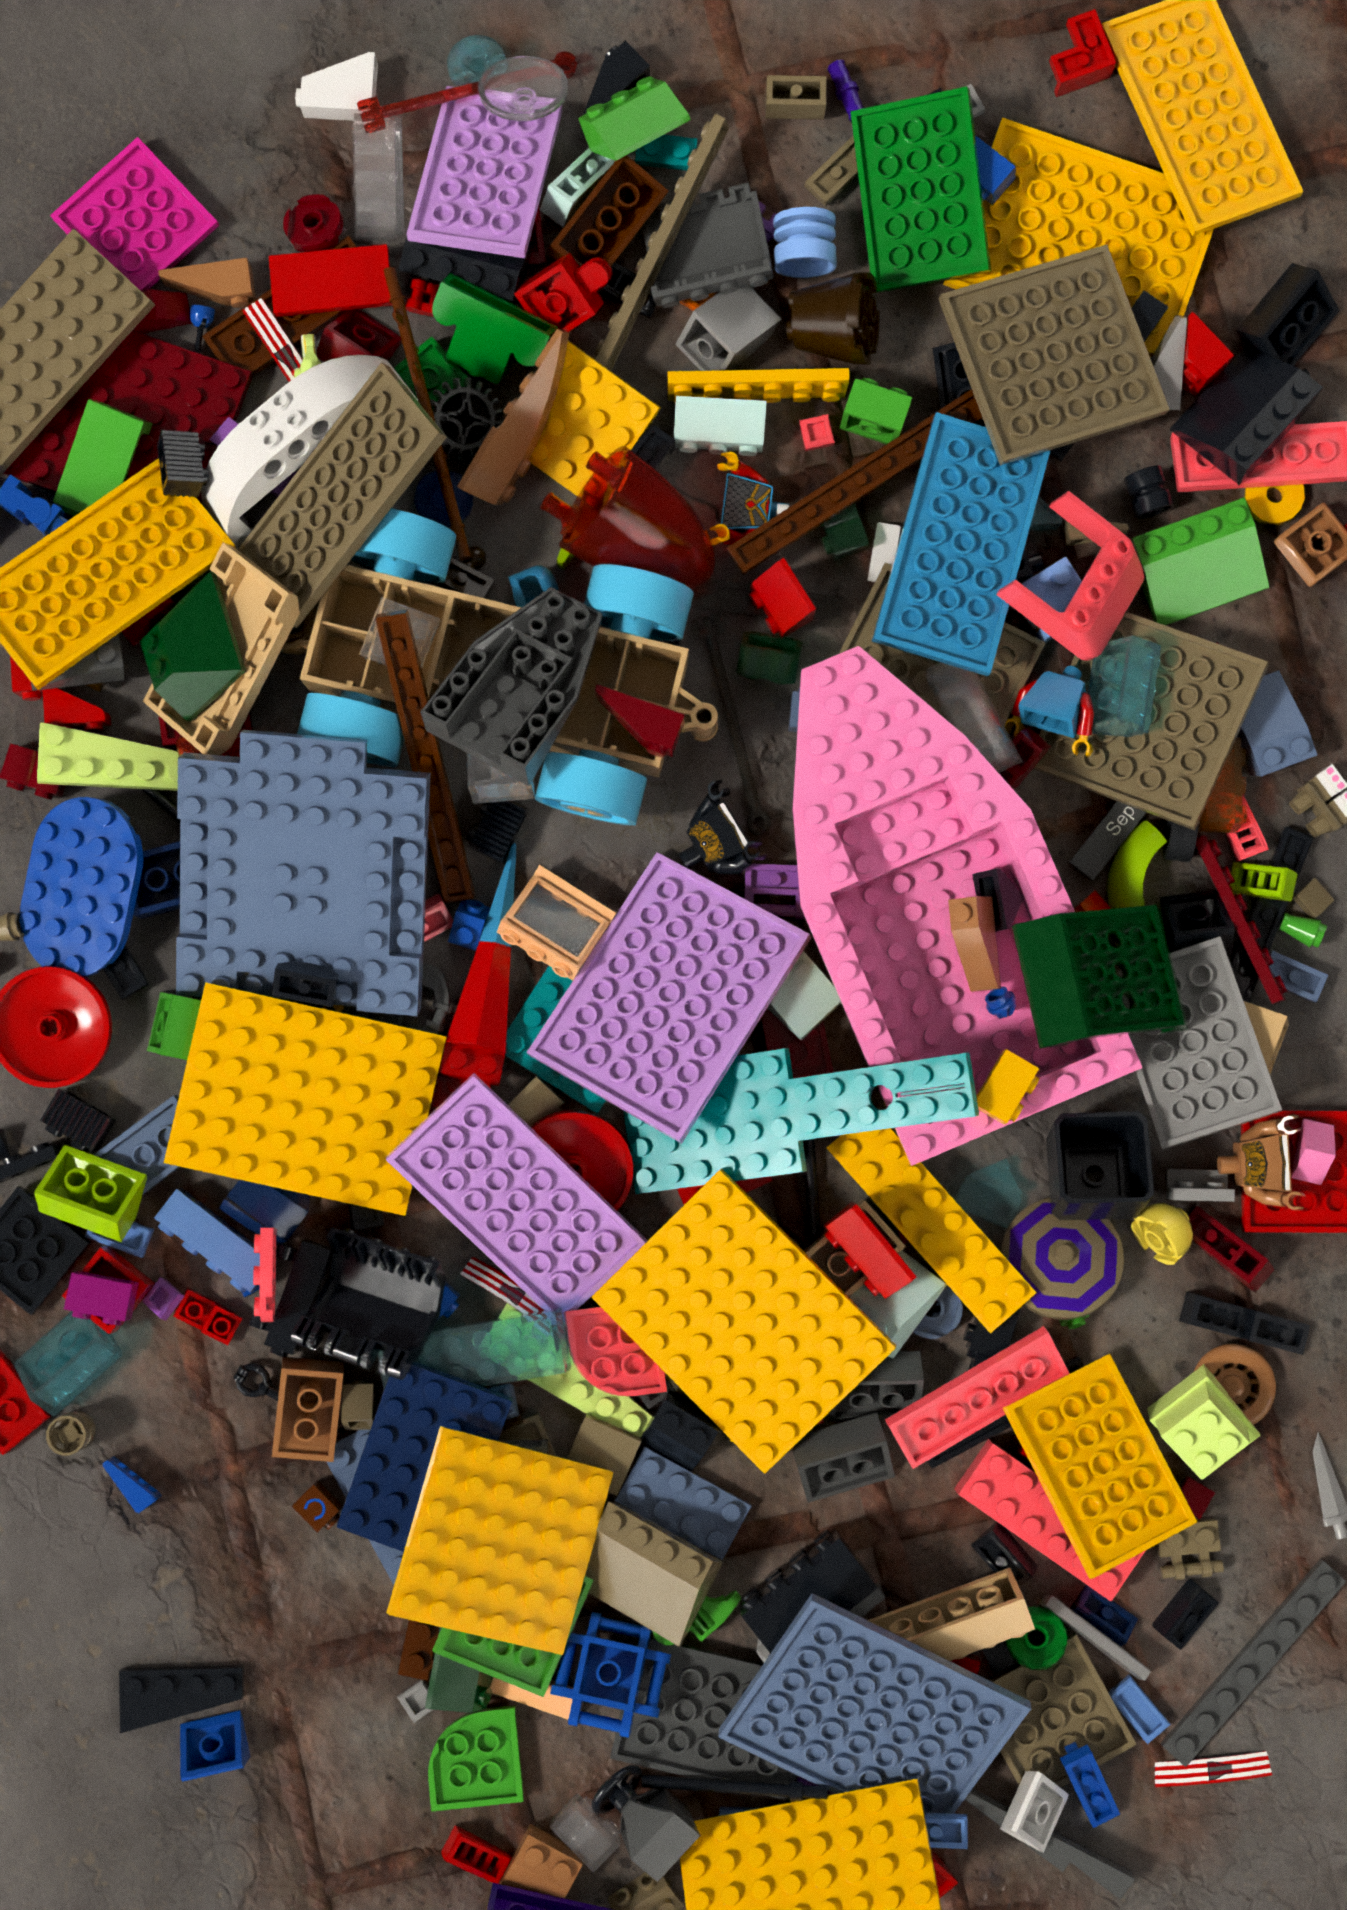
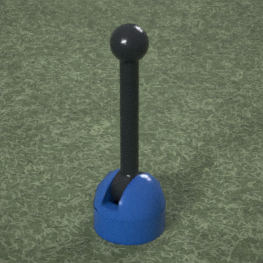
M191 305L190 320L197 327L194 352L199 354L201 351L203 329L208 328L214 320L215 309L208 306Z

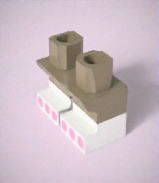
M1333 764L1322 769L1298 788V793L1289 802L1291 808L1298 815L1308 808L1315 814L1316 818L1306 824L1308 831L1314 838L1326 832L1331 833L1347 823V790L1325 804L1327 800L1347 787V783Z

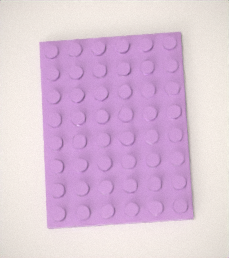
M656 852L527 1053L537 1061L682 1144L807 946L811 936L802 929Z

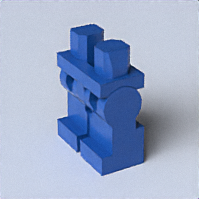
M12 475L8 476L0 488V506L8 514L28 526L31 522L44 536H47L71 519L56 504L53 503L51 506L45 499L40 497L31 498L33 494L20 480Z

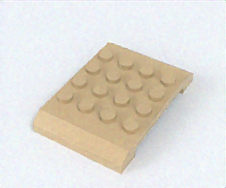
M222 543L210 570L217 575L246 672L191 722L186 721L154 690L153 683L143 700L148 707L202 754L221 755L232 747L300 614L297 595L236 548L226 543Z

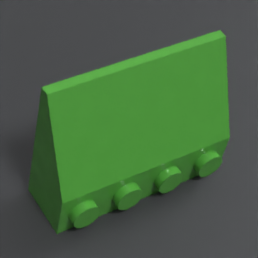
M1245 497L1131 539L1144 570L1145 578L1141 588L1154 622L1169 625L1269 588L1256 526Z

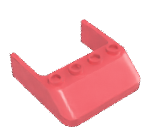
M1067 491L1051 502L1049 507L1100 546L1101 550L1065 611H1056L1016 579L999 589L996 595L1079 659L1089 661L1098 657L1104 651L1141 587L1145 574L1132 541L1078 497Z

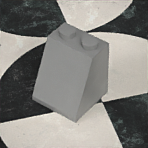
M740 286L733 293H717L695 309L675 345L700 371L735 370L772 336L781 318L751 286Z

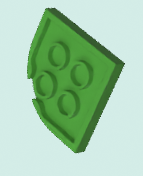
M515 1705L486 1708L477 1712L466 1713L454 1720L442 1732L433 1748L428 1768L431 1812L524 1802Z

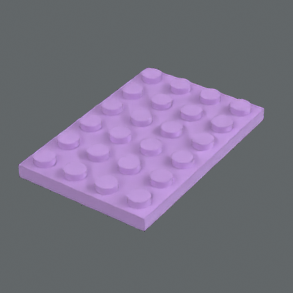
M446 86L406 233L408 241L525 258L563 111L562 102Z

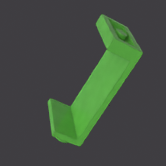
M88 399L53 502L62 505L65 513L76 516L125 482L141 434L149 435L153 423L98 400Z

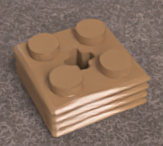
M1326 503L1318 505L1274 540V544L1309 587H1312L1347 560V530ZM1319 540L1322 545L1319 549H1314L1312 547L1313 542Z

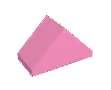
M1302 1119L1291 1178L1321 1185L1336 1156L1334 1125Z

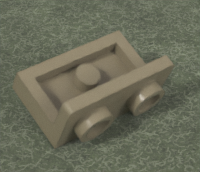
M646 1872L608 1897L609 1905L614 1910H679L684 1907L681 1897L666 1880L665 1875L657 1882Z

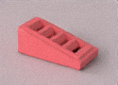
M1244 795L1215 806L1237 862L1269 850ZM1240 806L1242 812L1228 817L1226 811ZM1245 818L1246 823L1233 828L1231 822ZM1249 828L1251 834L1238 838L1236 833ZM1250 840L1254 841V846L1246 849L1243 848L1242 843Z

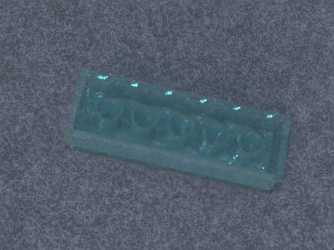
M561 1308L433 1329L418 1359L414 1361L480 1386L562 1374L572 1369ZM381 1350L378 1354L379 1363L384 1354V1352ZM381 1374L383 1389H385L389 1376L388 1374Z

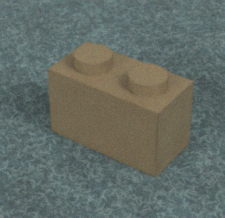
M767 75L765 119L824 120L826 76Z

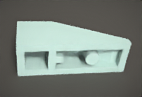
M588 148L548 185L540 211L564 227L615 160L591 152Z

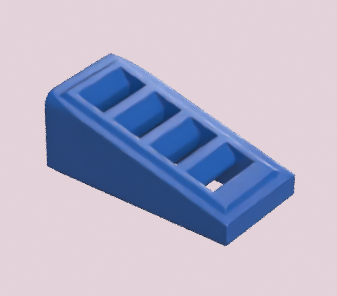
M113 1456L102 1463L104 1469L136 1513L139 1514L162 1496L158 1490Z

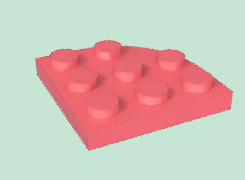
M260 1228V1234L254 1235V1253H260V1266H254L253 1285H260V1297H255L254 1316H260L261 1322H275L276 1228Z
M601 1307L564 1312L567 1343L571 1358L579 1373L590 1384L603 1392L626 1397L667 1392L665 1372Z

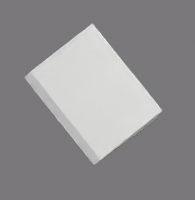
M1025 1771L1000 1830L1044 1853L1069 1794L1044 1774L1038 1771Z

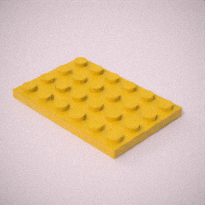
M1110 1354L1003 1407L1089 1579L1103 1574L1197 1523L1192 1510Z

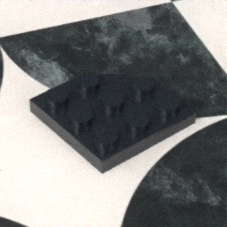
M18 1186L0 1208V1290L28 1314L34 1315L91 1242L67 1222L39 1212L36 1198L22 1186Z

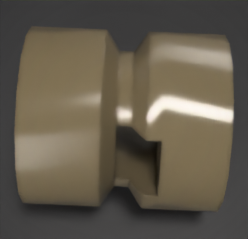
M71 1411L54 1419L49 1424L46 1431V1441L55 1453L62 1456H70L86 1448L93 1441L96 1434V1426L93 1419L87 1413Z

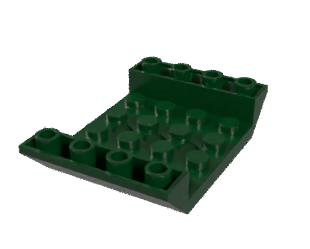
M1157 905L1059 913L1012 926L1040 1048L1064 1046L1081 1039L1161 1030V1033L1188 1029L1163 920ZM1108 934L1114 938L1115 948L1110 945ZM1115 965L1121 968L1122 978L1117 975ZM1123 995L1129 1000V1009L1123 1004Z

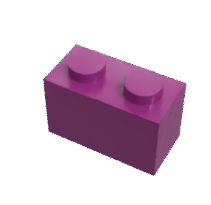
M83 1271L71 1272L64 1310L73 1311L72 1316L76 1318L91 1319V1315L103 1317V1323L121 1325L122 1321L125 1322L132 1318L139 1282Z

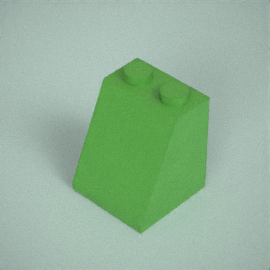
M160 992L147 1051L187 1060L201 1000Z

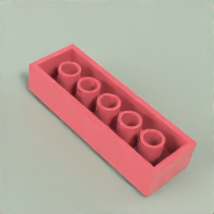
M990 1439L986 1441L954 1488L962 1498L1109 1601L1113 1600L1145 1553L1143 1551L1103 1574L1089 1579L1035 1471Z

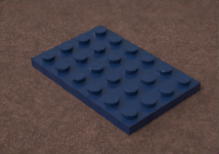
M417 1362L412 1363L403 1380L389 1376L336 1528L404 1552L440 1426L499 1441L514 1398Z

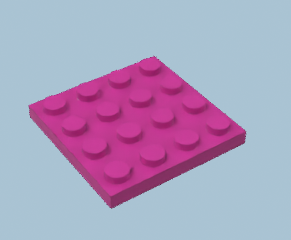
M138 137L50 215L52 220L66 235L74 228L140 291L149 290L161 279L158 270L173 268L220 226L218 221Z

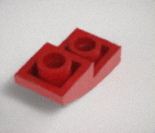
M187 1287L183 1294V1299L173 1313V1317L200 1329L201 1333L225 1345H229L243 1318Z

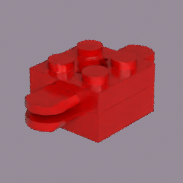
M569 252L522 283L514 295L521 304L519 308L557 326L558 329H564L569 332L594 316L604 302L597 291L607 285L612 276V269L609 263L600 257L592 258L579 267Z

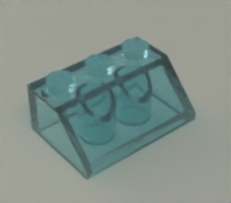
M1131 635L1109 641L1102 654L1093 659L1088 694L1091 696L1094 709L1092 734L1133 737L1149 733L1152 721L1153 698L1156 693L1157 671L1160 665L1161 645Z
M73 1311L66 1315L13 1363L30 1400L54 1417L123 1355L112 1334L105 1332L91 1319L73 1317Z

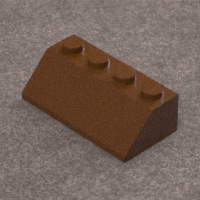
M627 155L613 163L549 246L546 253L557 261L570 252L579 267L592 258L600 257L605 259L611 267L669 190Z

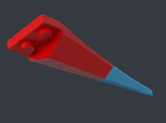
M515 843L511 846L445 1041L439 1075L467 1080L475 1073L485 1084L496 1086L500 1084L506 1053L511 944L505 942L501 935L497 933L502 918H504L514 903Z

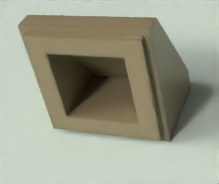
M1313 878L1293 895V900L1312 919H1316L1334 901L1333 897L1316 878Z

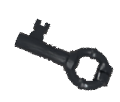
M249 1363L239 1366L233 1378L237 1388L244 1396L256 1398L267 1395L278 1401L279 1388L272 1384L269 1373L262 1365ZM251 1370L256 1371L258 1374L260 1373L263 1378L257 1390H250V1388L245 1387L243 1384Z

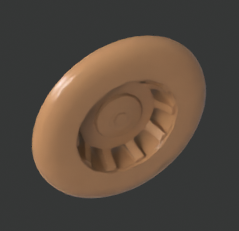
M1226 1344L1210 1350L1200 1359L1194 1371L1204 1364L1227 1391L1235 1404L1241 1405L1240 1410L1253 1425L1266 1416L1275 1399L1276 1380L1270 1364L1259 1352L1240 1344ZM1230 1363L1229 1367L1224 1368V1365ZM1239 1363L1243 1365L1241 1370L1236 1368ZM1251 1372L1253 1378L1249 1379L1246 1374ZM1251 1384H1255L1254 1392H1251ZM1251 1396L1252 1398L1250 1399V1401L1246 1403L1245 1400L1247 1399V1397Z

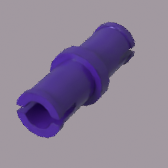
M840 59L832 62L828 66L827 71L830 73L837 89L835 91L836 97L842 101L849 116V121L852 122L850 111L863 109L864 106L858 94L859 87L857 83L852 81L845 61Z

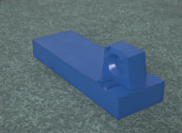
M1076 1742L1065 1746L1067 1755L1061 1757L1060 1760L1092 1827L1095 1828L1120 1815L1088 1744L1081 1748H1078Z

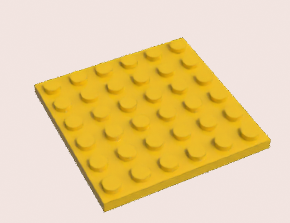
M440 1426L386 1613L399 1618L563 1655L595 1542L596 1529L603 1513L614 1472Z

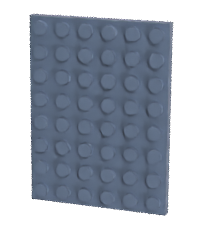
M812 1593L719 1728L718 1737L818 1786H827L828 1790L835 1794L918 1779L924 1813L954 1814L1031 1710V1703L1029 1700Z

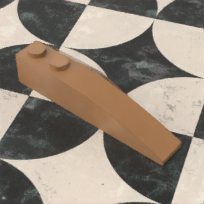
M557 329L535 361V366L538 367L535 373L531 371L524 378L519 386V392L522 394L519 398L508 402L503 410V423L497 428L494 426L491 428L459 482L458 488L493 505H502L504 502L508 503L516 491L514 484L519 476L524 477L531 466L529 459L543 433L554 404L564 367L569 332L564 329Z

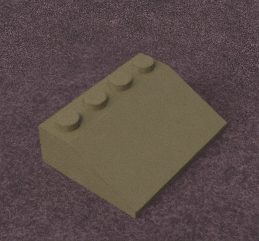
M609 1501L599 1519L595 1542L585 1576L594 1580L588 1593L681 1647L723 1562L622 1504Z

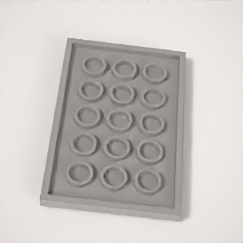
M1220 936L1170 953L1188 1029L1161 1033V1030L1128 1034L1143 1067L1136 1070L1163 1150L1282 1111ZM1122 970L1117 971V975L1122 978ZM1123 995V1004L1129 1009V1000Z

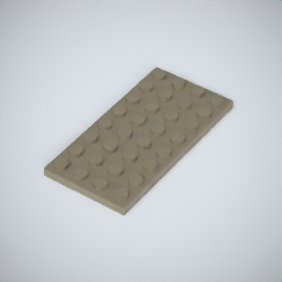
M74 228L0 309V476L155 306L143 292Z
M382 362L238 548L239 552L298 596L300 614L294 624L296 628L447 438L394 371Z

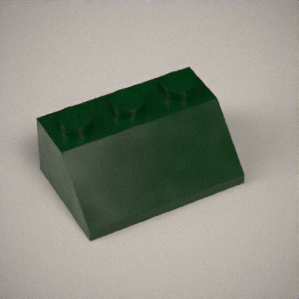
M435 1653L425 1708L467 1713L486 1709L492 1696V1689L490 1688L492 1676Z

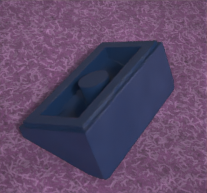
M1085 1585L1070 1607L1071 1610L1120 1647L1127 1643L1138 1618L1113 1600L1109 1601L1088 1585Z

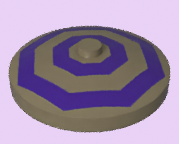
M1050 1198L1029 1205L1014 1218L1004 1235L1000 1251L1037 1292L1023 1306L1040 1316L1050 1319L1070 1320L1093 1313L1109 1300L1118 1287L1123 1273L1124 1253L1122 1243L1109 1219L1059 1220L1051 1213Z

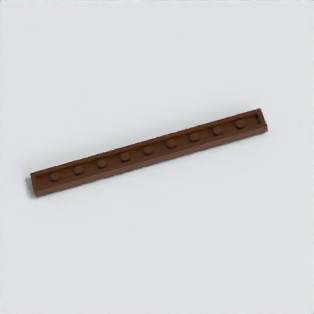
M972 389L937 411L938 413L978 424L983 420ZM935 413L727 547L728 554L741 573L745 575L922 460Z
M408 609L377 614L375 620L411 768L415 772L430 773L428 838L444 903L474 899L475 891L437 736L426 731L421 715V710L429 701Z

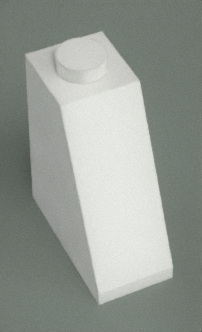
M368 52L303 76L301 88H296L295 96L296 106L301 108L303 117L374 122L378 74L375 52Z

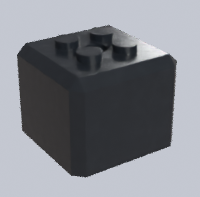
M1139 1111L1061 1113L1054 1121L1046 1138L1051 1213L1059 1220L1137 1218L1154 1195L1147 1118ZM1090 1168L1099 1170L1102 1174V1180L1097 1183L1089 1181L1086 1177V1171Z

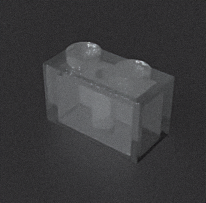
M576 1793L551 1819L550 1828L593 1873L620 1846V1830L610 1819L605 1821L599 1814L593 1811L592 1800L587 1796L583 1799Z

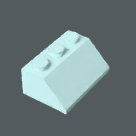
M676 396L675 448H679L681 452L694 453L697 452V449L709 450L712 454L718 455L727 451H739V454L742 456H755L757 453H762L767 401Z

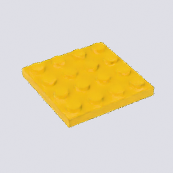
M568 340L564 367L556 398L546 426L529 461L592 508H595L615 479L616 469L652 423L661 407Z

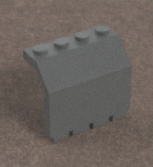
M749 182L728 187L730 194L728 198L724 197L723 189L699 194L701 201L699 205H696L694 200L654 282V286H651L652 296L657 306L662 305L663 308H670L679 305V301L690 298L692 301H699L708 298L709 294L719 291L722 294L733 293L740 286L748 284L751 287L762 286L769 279L774 278L758 195L756 191H750ZM665 203L659 204L642 225L647 252L649 250L648 241L651 234L655 230L658 231L662 223L661 215L666 206Z

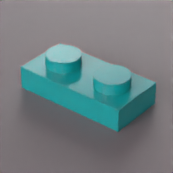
M662 135L637 149L635 162L642 166L687 171L689 168L687 165L689 156L693 149H697V138Z

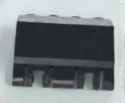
M332 1227L326 1236L333 1251L330 1275L311 1310L301 1315L291 1334V1342L315 1350L326 1332L330 1334L323 1350L326 1355L358 1366L361 1365L368 1369L372 1366L381 1350L384 1354L380 1360L378 1372L403 1380L412 1363L418 1359L439 1319L446 1282L442 1265L439 1260L430 1255L423 1257L413 1254L409 1249L402 1246L395 1248L386 1245L380 1239L374 1237L367 1239L350 1229L340 1230Z

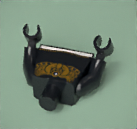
M715 780L709 783L708 794L698 806L689 823V829L686 831L693 845L678 853L688 869L703 860L710 873L740 874L751 866L755 859H765L767 853H757L758 846L763 843L758 841L749 842L725 801L720 802L719 798L729 796L731 791L730 788H723L719 792L718 788L722 780Z

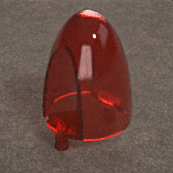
M626 446L619 447L607 458L598 451L591 455L586 468L594 473L586 482L572 506L555 496L552 492H549L542 501L540 509L545 510L561 521L562 529L560 534L563 537L559 546L593 567L601 564H612L638 568L676 580L690 589L705 584L714 572L716 561L713 544L700 517L683 495L660 472Z

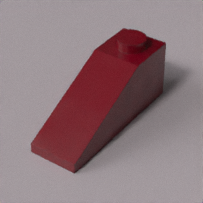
M598 684L596 685V699L643 747L647 748L646 751L662 758L665 755L673 756L685 724L684 714Z
M1196 1206L1188 1216L1193 1231L1192 1242L1236 1279L1256 1293L1275 1270L1270 1261L1200 1207Z

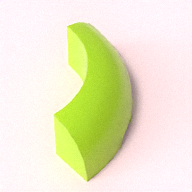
M1142 821L1131 831L1118 848L1109 869L1106 887L1108 905L1111 909L1145 906L1143 898L1145 872L1155 853L1168 842L1158 829L1148 821Z

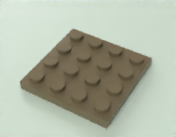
M1075 1632L1067 1636L1064 1656L1056 1665L1046 1670H1031L1017 1664L989 1680L1029 1700L1031 1703V1710L1000 1751L1018 1785H1020L1025 1771H1038L1060 1788L1070 1783L1071 1781L1060 1758L1067 1755L1064 1747L1073 1742H1076L1078 1748L1088 1744L1098 1766L1137 1745Z

